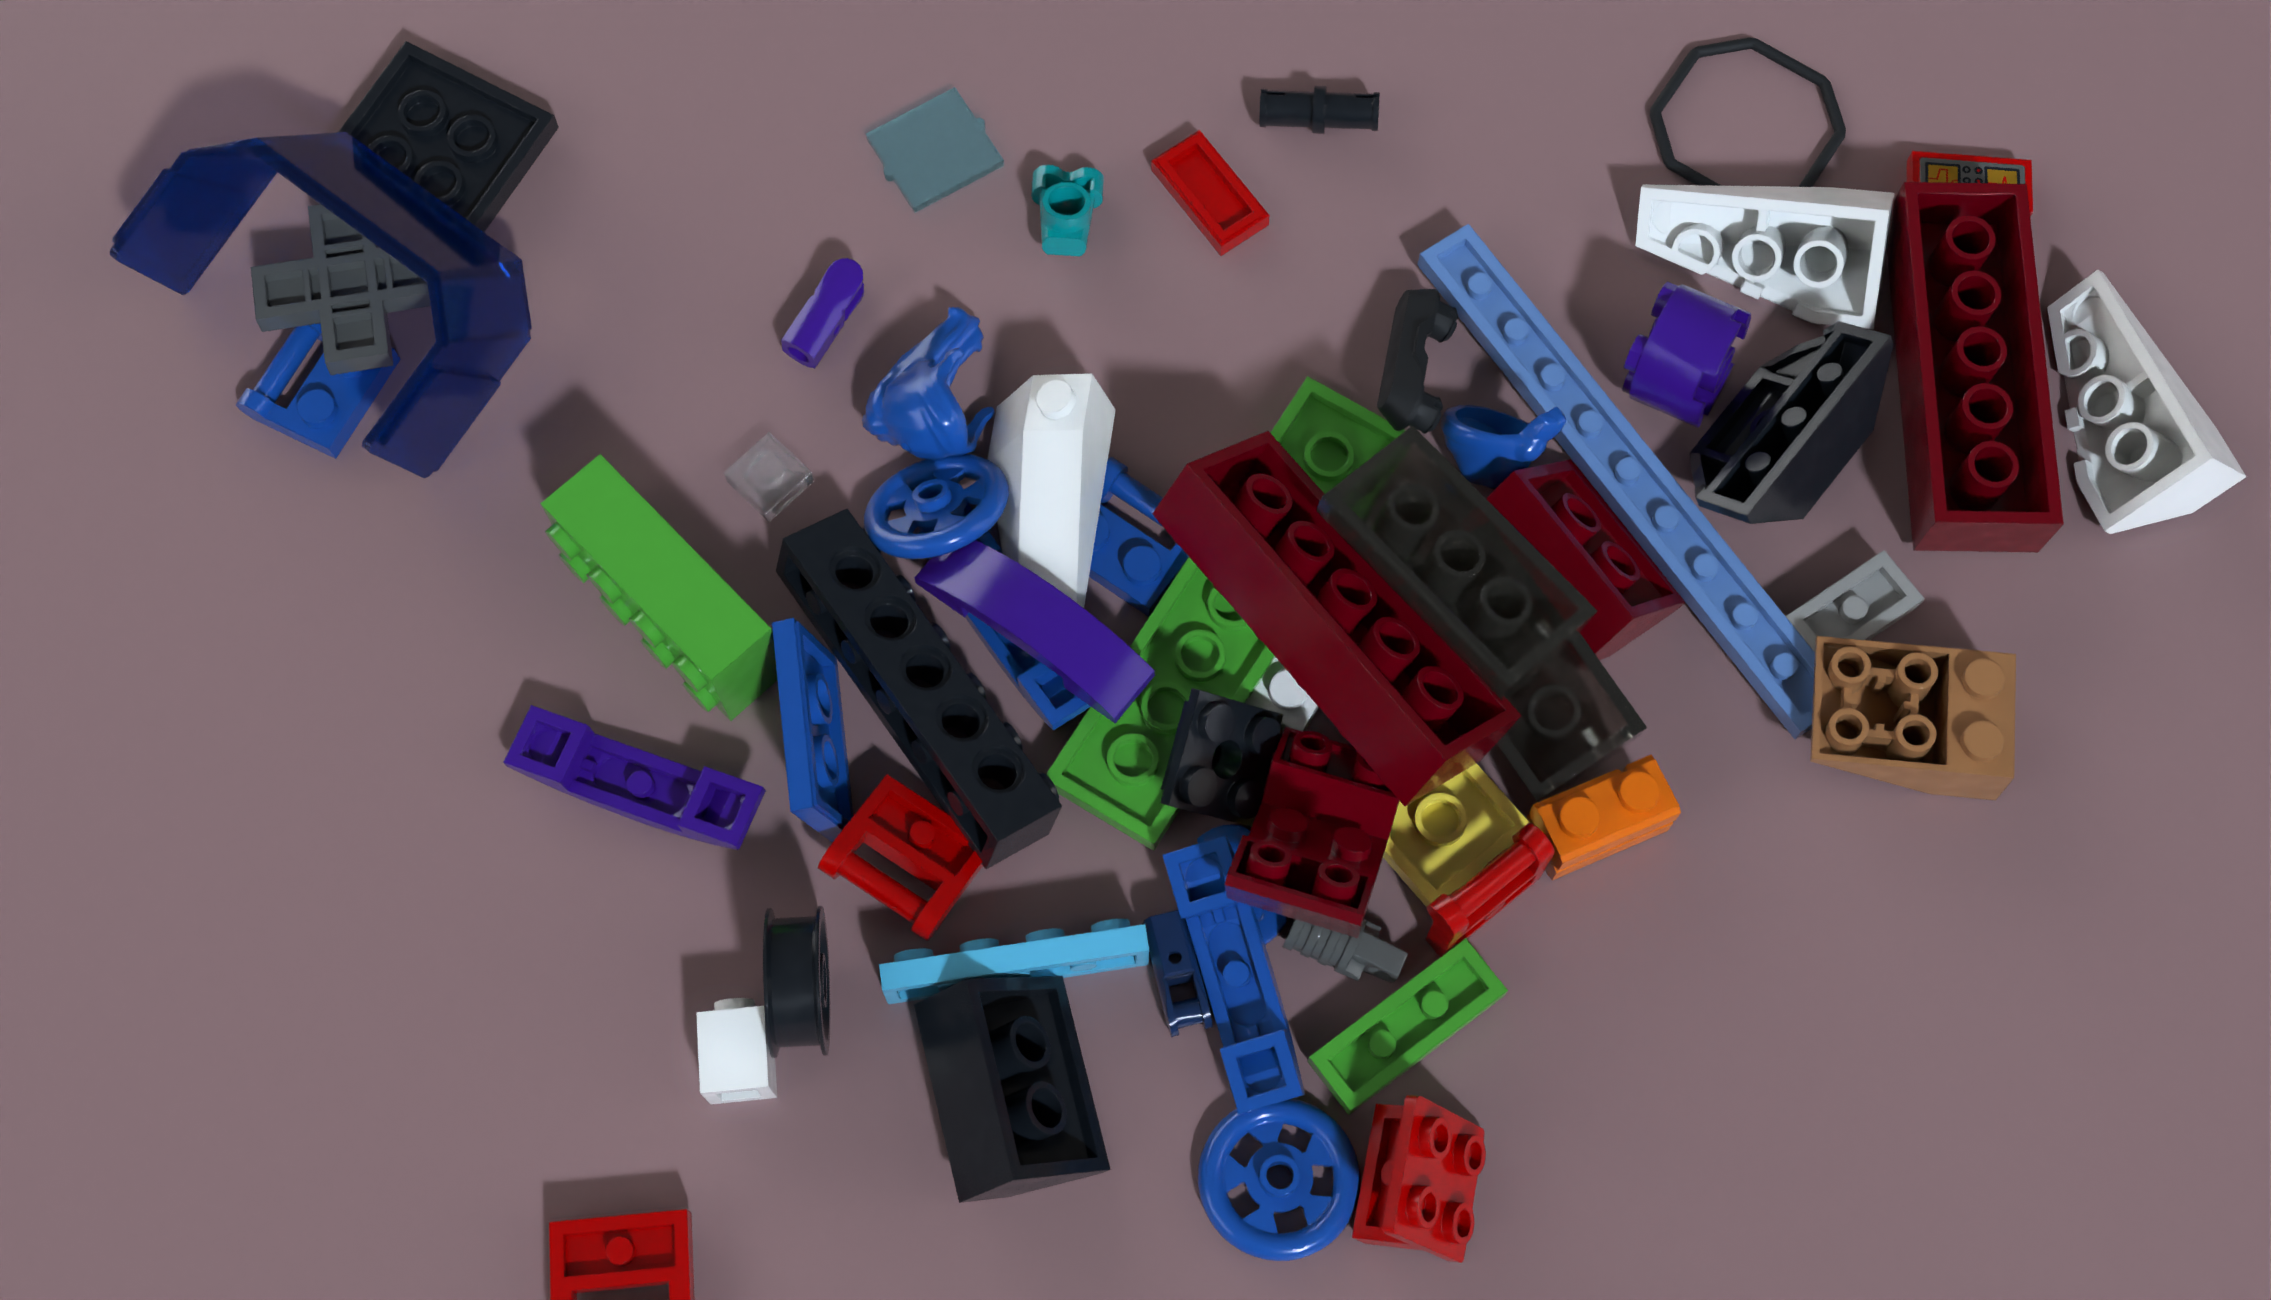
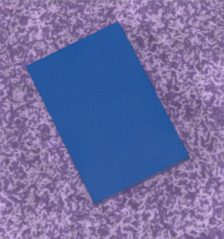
M795 618L772 622L790 812L833 842L854 816L837 658Z

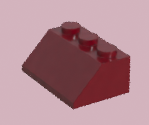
M1571 459L1513 471L1465 519V522L1476 534V543L1480 550L1489 559L1501 565L1515 583L1514 590L1519 599L1526 606L1541 615L1553 630V639L1559 649L1568 657L1577 660L1581 667L1610 657L1686 603Z

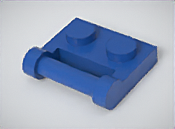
M321 323L294 327L254 389L246 388L237 401L236 406L250 418L336 459L401 359L395 349L391 347L394 366L330 375L323 353L286 409L275 404V402L316 340L322 341Z
M1110 457L1107 461L1089 577L1149 617L1189 556L1178 544H1175L1170 551L1105 507L1111 497L1115 495L1162 526L1152 513L1163 497L1128 475V467L1114 457Z

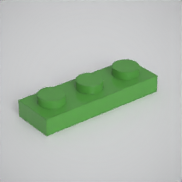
M1465 938L1309 1056L1307 1062L1346 1113L1350 1115L1506 995L1508 990Z

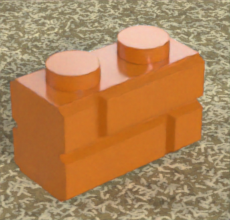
M1648 755L1627 764L1623 771L1615 769L1533 804L1526 819L1537 826L1553 845L1555 854L1545 870L1550 879L1555 880L1667 832L1673 825V821H1676L1681 814V810L1656 759L1652 755Z

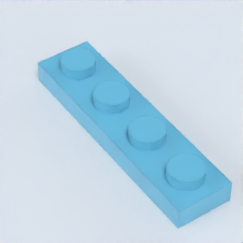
M1109 919L1093 924L1090 933L1065 936L1063 929H1043L1027 934L1025 936L1026 942L1000 946L997 939H977L961 944L959 946L960 952L934 956L932 949L927 948L905 950L893 956L894 962L879 964L882 991L887 1003L895 1004L926 999L965 979L1063 976V978L1146 966L1149 965V945L1145 924L1131 926L1128 919Z

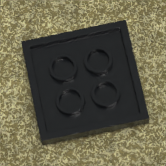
M405 41L305 178L311 189L336 202L370 197L377 223L414 242L438 239L443 257L461 266L559 126L553 114Z

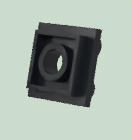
M1192 688L1189 700H1185L1161 786V789L1164 791L1160 803L1252 827L1262 803L1263 788L1272 755L1277 750L1282 737L1281 722L1283 714ZM1220 744V758L1213 768V754Z

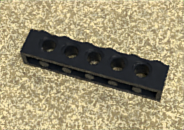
M848 508L784 537L776 573L945 813L951 816L966 837L973 852L976 851L981 858L983 867L988 869L1049 835L1062 808L1054 783L1045 773L1037 772L1024 754L1021 740L1015 729L1008 722H1001L986 701L985 690L979 679L972 672H965L952 654L945 632L938 624L928 621L916 604L914 592L908 581L902 575L894 574L882 557L881 551L874 546L867 536L864 526L861 527ZM841 582H851L858 585L860 588H849L843 585ZM875 630H885L892 633L896 637H884L879 635ZM909 679L924 680L932 687L924 688L917 686ZM945 728L961 730L968 738L954 737ZM981 778L994 779L1002 784L1005 789L990 788L981 781Z

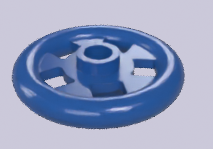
M964 454L961 456H949L939 460L924 459L900 470L887 479L874 492L864 513L865 531L876 548L898 558L924 559L953 552L980 538L999 520L1009 498L1007 478L995 463L977 455ZM962 479L976 481L965 489L958 484ZM967 504L977 505L965 516L964 509ZM904 508L906 516L889 520L892 511ZM917 527H918L919 531L924 532V533H916V534H913L915 528H917Z
M1289 1099L1242 1114H1238L1236 1108L1226 1115L1215 1126L1203 1147L1198 1165V1189L1207 1217L1219 1234L1231 1245L1257 1258L1272 1261H1290L1310 1256L1322 1250L1342 1233L1349 1223L1358 1202L1360 1169L1350 1139L1332 1117L1310 1103L1298 1099ZM1283 1124L1298 1127L1312 1135L1305 1152L1302 1153L1292 1145L1278 1143V1137ZM1249 1133L1263 1147L1254 1153L1247 1167H1243L1230 1156V1153L1238 1141ZM1282 1165L1290 1170L1292 1183L1288 1187L1277 1189L1269 1184L1267 1171L1272 1166ZM1312 1166L1332 1167L1333 1188L1331 1196H1318L1310 1193L1313 1185ZM1240 1184H1246L1250 1197L1259 1206V1209L1245 1218H1242L1236 1212L1227 1194ZM1300 1206L1303 1209L1307 1226L1293 1232L1278 1233L1273 1214L1289 1212Z

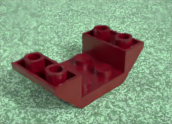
M1285 727L1271 763L1262 803L1249 836L1242 835L1225 881L1227 899L1358 938L1400 800L1384 785L1380 777L1353 746L1330 740L1325 735L1315 731H1299Z

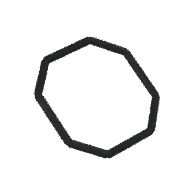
M1751 37L1697 46L1690 50L1650 109V120L1663 163L1666 167L1695 185L1722 186L1675 159L1661 112L1699 58L1752 49L1820 87L1834 134L1799 185V187H1813L1844 140L1846 127L1831 82L1826 76L1761 40Z

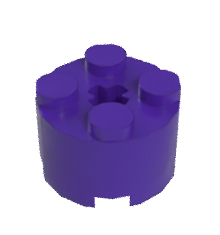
M1667 281L1661 288L1651 312V316L1656 319L1649 337L1639 334L1630 348L1624 364V368L1629 370L1625 378L1622 391L1628 393L1632 400L1699 428L1704 417L1703 414L1709 415L1734 366L1731 361L1735 353V347L1731 345L1736 337L1745 339L1751 321V313L1683 284L1677 286Z

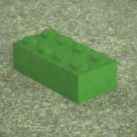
M601 454L540 503L552 524L545 530V533L561 551L558 556L582 583H585L588 579L602 594L599 597L601 602L622 625L625 626L629 622L632 623L643 636V639L640 640L643 646L662 667L667 669L671 664L685 680L682 685L706 712L711 711L716 706L732 721L777 681L774 640L771 627Z

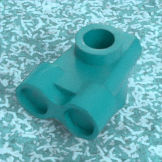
M1042 165L1034 170L1031 197L1036 204L1040 205L1042 249L1047 255L1080 257L1085 253L1093 209L1100 206L1103 202L1104 176L1099 170L1084 167L1073 172H1066L1054 165Z

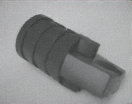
M1294 919L1282 946L1290 951L1294 949L1300 952V955L1307 958L1311 957L1324 966L1329 965L1334 968L1335 972L1356 981L1360 979L1362 972H1366L1389 983H1393L1398 979L1408 955L1407 952L1377 938L1381 927L1365 919L1363 920L1358 938Z

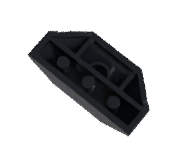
M1838 321L1823 330L1824 336L1800 343L1760 366L1689 453L1695 485V497L1698 505L1749 524L1804 519L1874 430L1894 346L1891 335Z

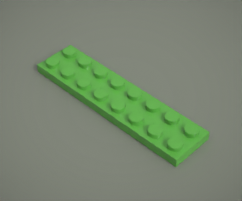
M1308 376L1270 432L1357 531L1408 453L1415 436L1404 429L1401 431L1394 430L1386 419ZM1188 557L1130 645L1155 670L1154 678L1116 723L1090 707L1046 773L1054 783L1059 795L1153 851L1181 810L1160 803L1164 791L1161 789L1184 702L1189 700L1191 689L1194 688L1247 703L1275 659L1273 653L1258 639L1253 630L1223 595L1214 588L1210 580L1190 557ZM1219 744L1218 747L1216 748V750H1215V752H1214V754H1213V758H1214L1215 754L1217 753V751L1219 750L1220 744Z

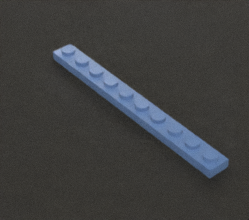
M1467 224L1421 252L1418 259V267L1449 306L1456 308L1458 317L1535 414L1539 416L1549 412L1554 407H1558L1563 412L1566 423L1560 433L1554 438L1791 736L1796 740L1812 729L1815 652L1473 228Z

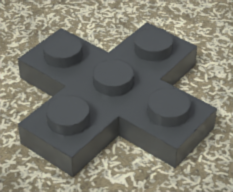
M370 197L308 206L313 258L251 267L255 318L261 331L266 332L321 323L324 359L330 375L394 366L387 313L449 304L443 253L438 239L379 248L375 210Z

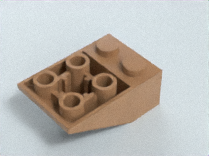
M1817 636L1815 639L1810 762L1927 794L1996 801L2014 779L2016 654Z

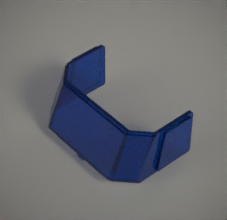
M347 132L257 137L188 149L187 152H181L170 169L162 170L112 238L114 245L110 249V256L119 263L181 295H185L193 288L278 172L427 282L436 342L362 442V447L369 453L422 478H427L433 472L438 471L500 387V380L531 339L530 330L532 325L522 259Z

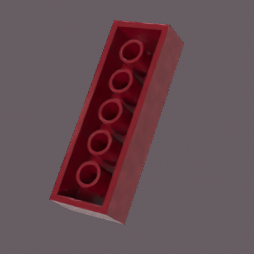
M1904 182L1893 203L1887 257L1913 550L2038 553L2064 525L2027 184Z
M1269 431L1187 463L1152 513L1171 535L1175 543L1185 551L1210 580L1214 588L1223 595L1253 630L1258 639L1267 646L1296 680L1297 684L1305 690L1337 727L1340 734L1349 741L1380 777L1384 785L1394 793L1404 806L1409 805L1480 762L1522 716Z

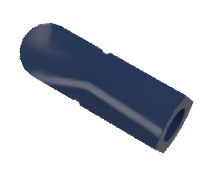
M1179 910L1148 917L1142 922V925L1145 924L1149 954L1171 1037L1179 1035V1028L1203 1023L1204 1029L1212 1028L1210 1007L1186 919H1181ZM1192 982L1196 997L1172 1003L1169 987Z

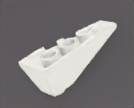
M1643 184L1640 191L1635 246L1700 275L1707 273L1741 288L1740 292L1755 299L1762 297L1793 311L1792 315L1810 323L1833 325L1840 321L1866 329H1874L1895 193L1834 187Z
M2096 270L2047 307L2057 369L2060 374L2064 375L2070 408L2065 410L2067 428L2074 432L2078 455V462L2074 463L2076 481L2105 532L2113 534L2191 514L2246 478L2245 473L2213 422L2103 272Z
M1092 373L1033 375L997 406L987 458L1002 470L1009 486L1007 505L997 521L1002 554L1026 567L1084 608L1116 410Z

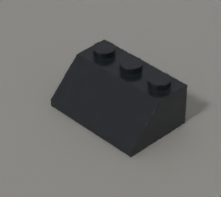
M1063 976L965 979L914 1004L959 1203L1012 1197L1111 1170Z

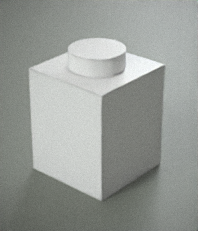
M729 998L715 1002V1010L696 1012L700 1094L710 1104L777 1098L775 1058H772L769 1052L764 1006H755V1000L750 998Z

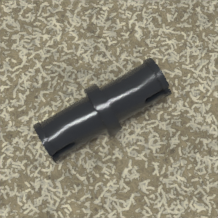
M1315 86L1314 92L1261 89L1259 124L1260 127L1264 128L1266 126L1312 128L1313 134H1325V128L1370 129L1378 131L1380 92H1374V94L1327 92V86Z

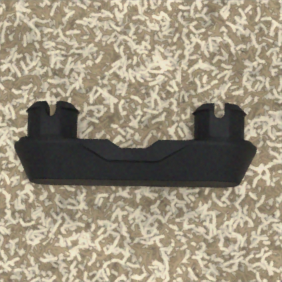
M1437 289L1406 290L1395 309L1377 408L1396 431H1401L1410 426L1426 434L1436 428L1442 416L1440 411L1443 409L1440 397H1435L1424 391V380L1428 364V355L1424 347L1427 337L1435 339L1439 343L1448 340L1457 327L1458 313L1455 307L1440 301Z

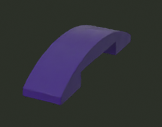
M977 540L953 552L932 557L914 577L916 584L964 618L970 612L1062 677L1065 689L1114 723L1120 719L1155 676V670L1143 658L1074 600L1018 562Z
M533 705L530 706L503 762L507 767L525 776L613 813L673 834L736 850L740 849L766 792L764 787L709 767L704 766L702 771L595 734L587 724Z

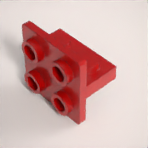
M1407 1095L1404 1105L1376 1104L1352 1238L1365 1244L1423 1250L1446 1261L1462 1263L1466 1244L1471 1239L1474 1231V1213L1472 1208L1477 1178L1484 1167L1486 1158L1484 1129L1422 1096Z

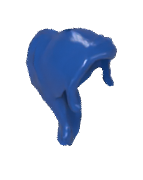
M949 307L948 318L921 342L902 355L887 375L878 383L876 389L870 393L866 404V412L862 418L863 427L870 434L875 435L879 441L888 442L893 446L900 445L904 450L920 459L939 460L975 451L977 441L986 423L995 414L994 408H982L970 424L967 425L962 408L951 392L950 387L958 368L971 354L982 350L981 342L984 337L981 329L978 327L980 323L979 318L969 315L960 307Z

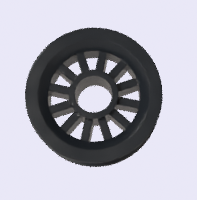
M818 906L815 916L775 918L772 908H767L763 933V989L767 1040L772 1058H777L780 1047L820 1046L823 1056L829 1053L830 971L827 928L823 906Z

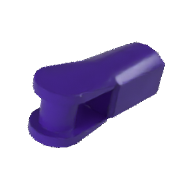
M842 258L834 261L829 266L815 289L814 295L810 296L781 339L782 351L795 361L815 369L844 326V321L849 318L864 295L863 270L855 260Z

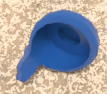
M1458 405L1446 409L1441 418L1440 426L1444 433L1446 447L1453 455L1463 479L1466 482L1495 490L1513 471L1528 468L1532 461L1542 455L1547 442L1557 436L1563 429L1566 418L1558 407L1540 414L1528 423L1512 415L1475 405Z

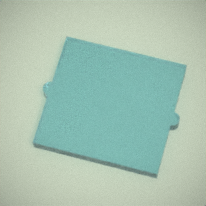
M955 87L866 133L867 141L885 167V179L895 182L914 213L1004 166V159L985 133V121L982 118H975Z

